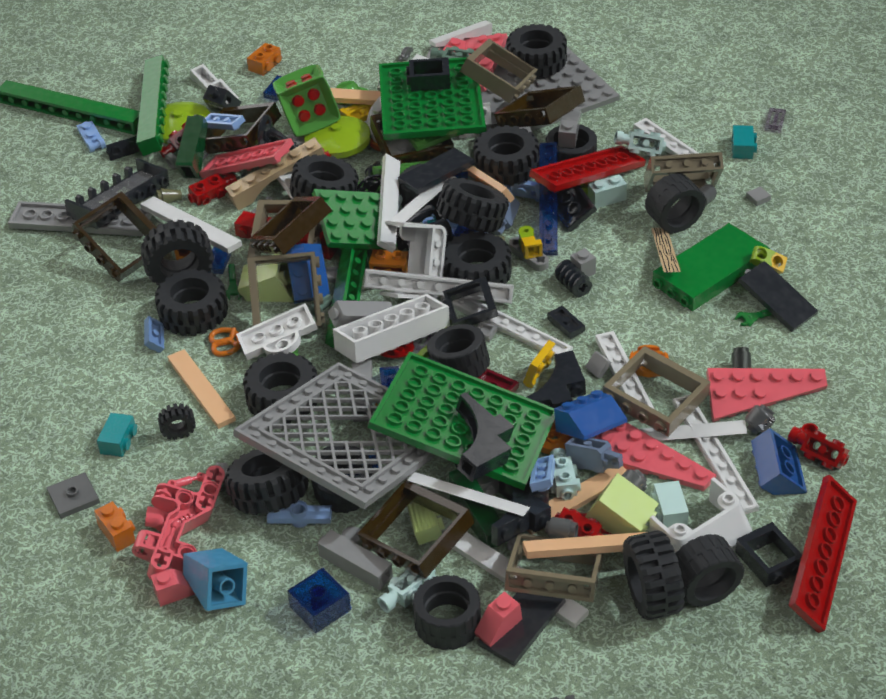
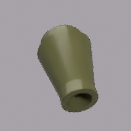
M160 188V190H156V198L166 203L182 200L181 190Z

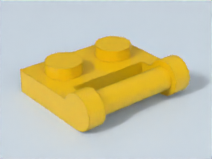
M353 104L347 108L339 109V113L341 116H350L366 121L372 105Z
M548 340L531 362L523 380L525 386L533 388L536 384V379L545 367H549L551 359L555 354L552 350L556 343Z

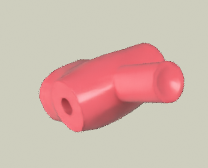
M148 506L145 527H152L161 532L169 513L156 507Z

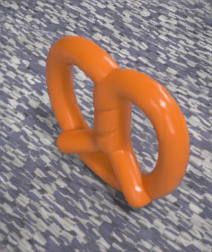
M221 327L209 333L208 340L212 344L211 351L215 356H229L241 348L236 335L239 332L235 327ZM230 333L229 337L214 339V336L217 334ZM229 344L234 346L233 348L226 351L217 350V347Z

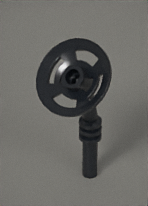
M265 114L261 118L257 135L259 145L270 143L274 136L279 140L288 139V137L273 127L270 115ZM293 142L294 144L291 146L290 149H295L299 145H296V142Z
M375 161L373 165H370L365 170V179L357 186V192L375 193L379 185H381V180L378 179H381V175L373 174L372 170L373 166L381 165L379 161Z

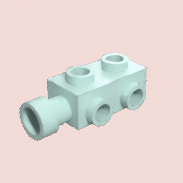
M634 129V132L629 131L628 134H624L623 131L617 130L614 136V144H626L625 148H629L632 153L640 154V151L647 152V156H656L666 149V142L663 137H660L661 133L651 132L648 135L644 134V130ZM634 138L638 139L637 144H633ZM650 141L654 142L653 147L649 146Z
M555 448L550 452V455L553 454L556 461L553 487H550L551 494L555 493L557 498L562 497L563 500H571L574 496H577V491H581L580 479L576 478L577 466L572 464L571 456L566 457V451L563 448Z
M407 569L400 577H393L388 585L389 593H384L377 599L380 608L386 613L394 609L396 603L406 608L413 602V596L417 592V588L426 580L436 577L435 569L426 579L419 575H412Z

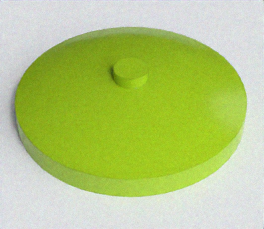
M194 102L167 104L165 109L166 117L164 118V144H168V136L176 130L178 132L182 129L181 126L186 122L187 116L198 114L206 117L210 114V111L205 106Z
M341 116V119L334 124L305 135L304 141L307 142L315 137L325 152L328 151L330 156L340 159L355 155L364 150L370 143L371 132L368 124L363 120L350 116Z

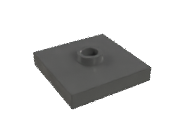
M85 472L46 487L61 519L100 503L99 497Z

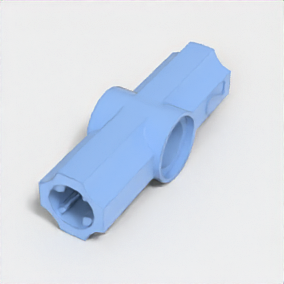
M300 500L295 504H291L286 509H280L279 512L267 514V524H292L297 528L305 527L307 524H330L332 520L331 505H307L306 502Z

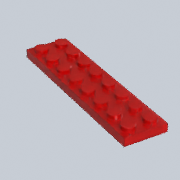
M619 145L531 169L529 176L535 179L537 183L546 186L548 190L558 192L573 186L643 167L646 160L630 152L624 146Z
M830 474L823 477L789 602V607L818 633L826 629L857 500Z

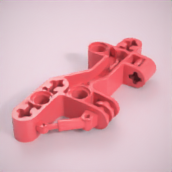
M213 465L207 469L206 474L199 472L194 477L187 476L177 480H169L167 483H160L156 486L151 503L154 507L169 514L161 534L149 530H141L138 532L132 547V553L136 557L150 562L147 570L150 580V575L169 568L183 571V553L197 552L194 546L179 540L183 534L197 528L210 519L225 477V471L222 467ZM195 480L202 482L199 492L181 488L192 484V481Z

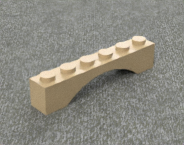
M314 137L283 155L279 163L275 165L267 164L225 187L231 202L237 210H241L254 203L257 196L269 183L279 176L292 172L294 164L299 159L314 154L325 155L322 146Z

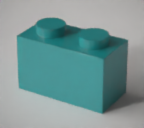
M733 125L732 158L753 159V154L757 153V133H754L753 126Z
M110 413L97 439L100 454L123 457L125 451L129 450L131 439L137 433V424H135L133 415Z

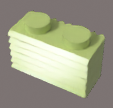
M414 502L407 506L414 534L419 545L437 540L442 535V530L445 529L442 517L438 518L440 514Z

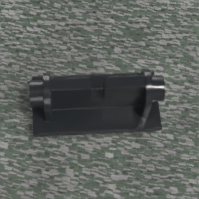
M137 136L106 145L105 150L107 155H109L110 161L141 152L136 143Z

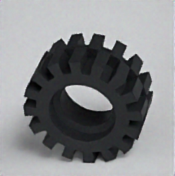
M175 403L173 407L168 405L166 406L167 410L164 408L161 410L162 413L158 414L160 432L164 437L167 436L169 440L173 437L174 440H177V437L182 439L184 435L188 437L190 433L194 432L196 422L193 410L189 409L188 405L184 407L180 403L177 406ZM183 420L180 423L172 424L173 421Z

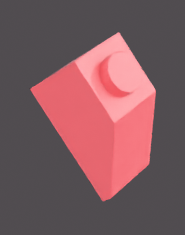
M170 568L150 575L160 607L195 595L183 576V571Z
M504 591L488 605L474 632L475 635L489 647H492L522 620L520 604Z

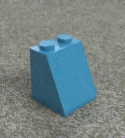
M223 548L183 553V576L206 611L246 605L248 565L246 561Z

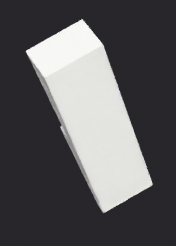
M484 20L431 39L429 44L434 47L446 46L452 37L464 40V38L492 35V23Z
M204 64L190 70V78L204 90H207L209 85H213L230 91L239 99L222 79L218 80Z

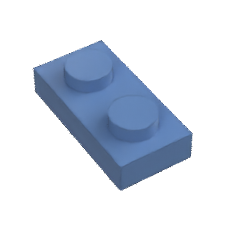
M148 316L144 320V345L151 350L161 353L164 350L163 323Z

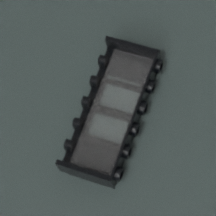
M137 158L135 159L137 168L135 173H133L131 167L126 166L124 168L125 178L121 180V176L114 173L112 175L113 185L109 187L107 181L102 180L100 182L101 192L97 194L95 188L89 187V199L87 201H84V196L80 194L76 195V202L66 199V214L77 221L121 191L136 205L147 197L155 195L156 190H160V188L165 189L169 186L168 169ZM116 208L90 227L98 229L115 219L122 212Z

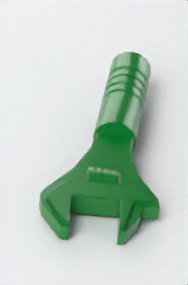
M230 263L228 265L230 284L226 290V296L230 300L231 296L238 295V300H240L243 296L238 292L235 264Z
M767 309L751 313L739 312L735 320L742 318L745 322L741 323L740 326L751 327L758 319L773 314Z

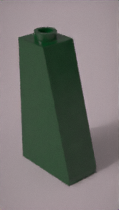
M202 115L187 116L175 164L183 178L200 179L201 177L199 172L202 169L208 126L205 117Z
M458 469L448 473L449 483L484 493L477 480L471 482ZM450 494V501L469 509L475 522L471 529L480 541L491 548L498 547L492 543L491 525L500 519L494 508Z

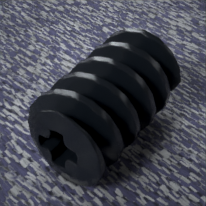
M565 259L561 261L555 269V278L574 296L582 297L591 290L593 285L590 282V278L576 267L571 260Z

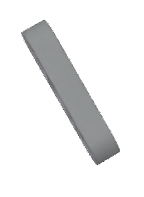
M513 237L509 240L511 252L537 271L548 269L549 258L545 254L541 257L525 259L519 246V237Z

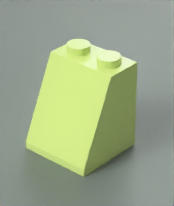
M287 263L256 266L260 302H294ZM248 264L243 266L238 292L246 301H251Z
M617 473L600 493L585 517L596 519L602 525V529L612 534L645 532L648 528L645 524L647 521L650 523L652 515L656 516L657 512L654 510L659 503Z

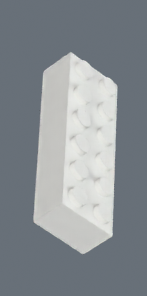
M428 294L421 295L334 328V348L355 363L364 362L368 358L379 356L381 353L394 350L401 345L410 344L414 340L425 338L429 334L450 326L449 306Z

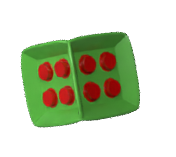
M320 65L306 66L273 82V88L295 137L311 134L341 119L338 106L324 78Z

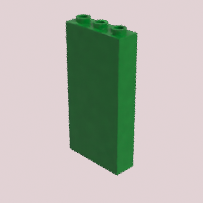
M728 223L676 256L680 272H664L662 266L654 270L652 285L666 293L670 298L681 303L683 307L694 311L738 282L739 278L745 275L747 269L752 270L756 267L750 262L755 246L770 248Z

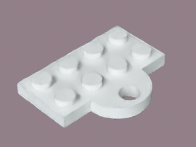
M306 303L236 335L247 360H250L263 353L267 355L271 353L275 355L278 352H284V354L292 353L299 347L301 336L310 334L318 328Z

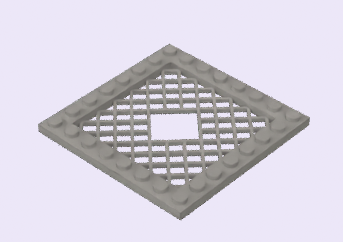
M339 362L239 425L233 432L234 437L362 509H366L436 456L414 446L408 449L407 446L411 445L402 441H391V437L375 432L372 429L373 441H333L329 420L370 421L373 416L371 411H375L378 406H370L369 403L380 404L388 390V387ZM338 386H345L348 390H338ZM335 394L336 398H325V395ZM339 394H349L350 398H340ZM353 394H360L364 398H354ZM312 403H323V406H312ZM326 403H337V406H327ZM341 403H351L352 406H341ZM355 403H365L366 406H355ZM310 411V415H299V412ZM313 411H324L325 415H314ZM328 411H338L339 415H328ZM342 411H353V415H343ZM357 411H367L368 415H357ZM286 420H297V424H286ZM300 420H311L312 424H301ZM315 420H326V423L315 424ZM272 429H283L284 432L273 433ZM287 429H298V432H287ZM302 429H313V432H302ZM316 429H327V432H317ZM303 437H314V441H303ZM318 437H329V441H318ZM376 437H387V441H377ZM288 438H299L300 441H288ZM304 446H315L316 450H305ZM319 446H330L331 450H320ZM334 446H345V450H334ZM349 446H359L360 450H349ZM363 446H374L375 450H364ZM378 446H389V450H379ZM393 446H403L404 450H393ZM320 455H332V459H321ZM335 455H346L347 459H336ZM350 455H361L362 459H351ZM365 455H376V459H366ZM380 455H391V459H380ZM337 464H348L349 468L338 469ZM352 464H363V468H352ZM367 464H378V468H367ZM369 473H375L369 478ZM354 474H365V478H354Z

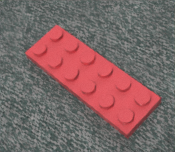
M291 138L217 154L199 174L202 178H207L216 173L224 176L230 172L237 173L241 170H251L258 166L261 168L267 164L275 165L281 161L283 155L290 151L289 149L294 143Z

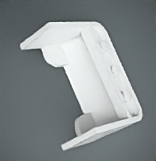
M385 221L386 225L400 226V237L403 240L410 241L407 273L443 277L447 235L446 229L443 226ZM380 291L379 295L394 298H416L424 295L399 291ZM429 295L435 299L439 297L436 295Z
M715 477L711 479L709 501L721 511L719 514L694 530L683 523H676L667 528L654 515L650 517L649 532L659 530L669 537L675 553L688 541L706 534H717L724 537L732 550L735 551L737 538L752 532V528L738 497Z

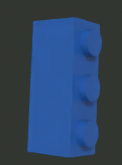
M303 243L294 245L285 254L315 251V256H319L320 267L317 268V275H321L322 286H318L319 293H323V297L330 294L321 244ZM310 261L287 263L294 304L314 301Z
M601 390L592 391L587 396L577 397V400L565 402L562 406L554 408L556 432L581 440H587L627 423V417L612 395L605 394Z
M771 428L751 440L752 454L756 462L755 468L759 476L758 482L764 491H768L772 495L807 493L795 445Z

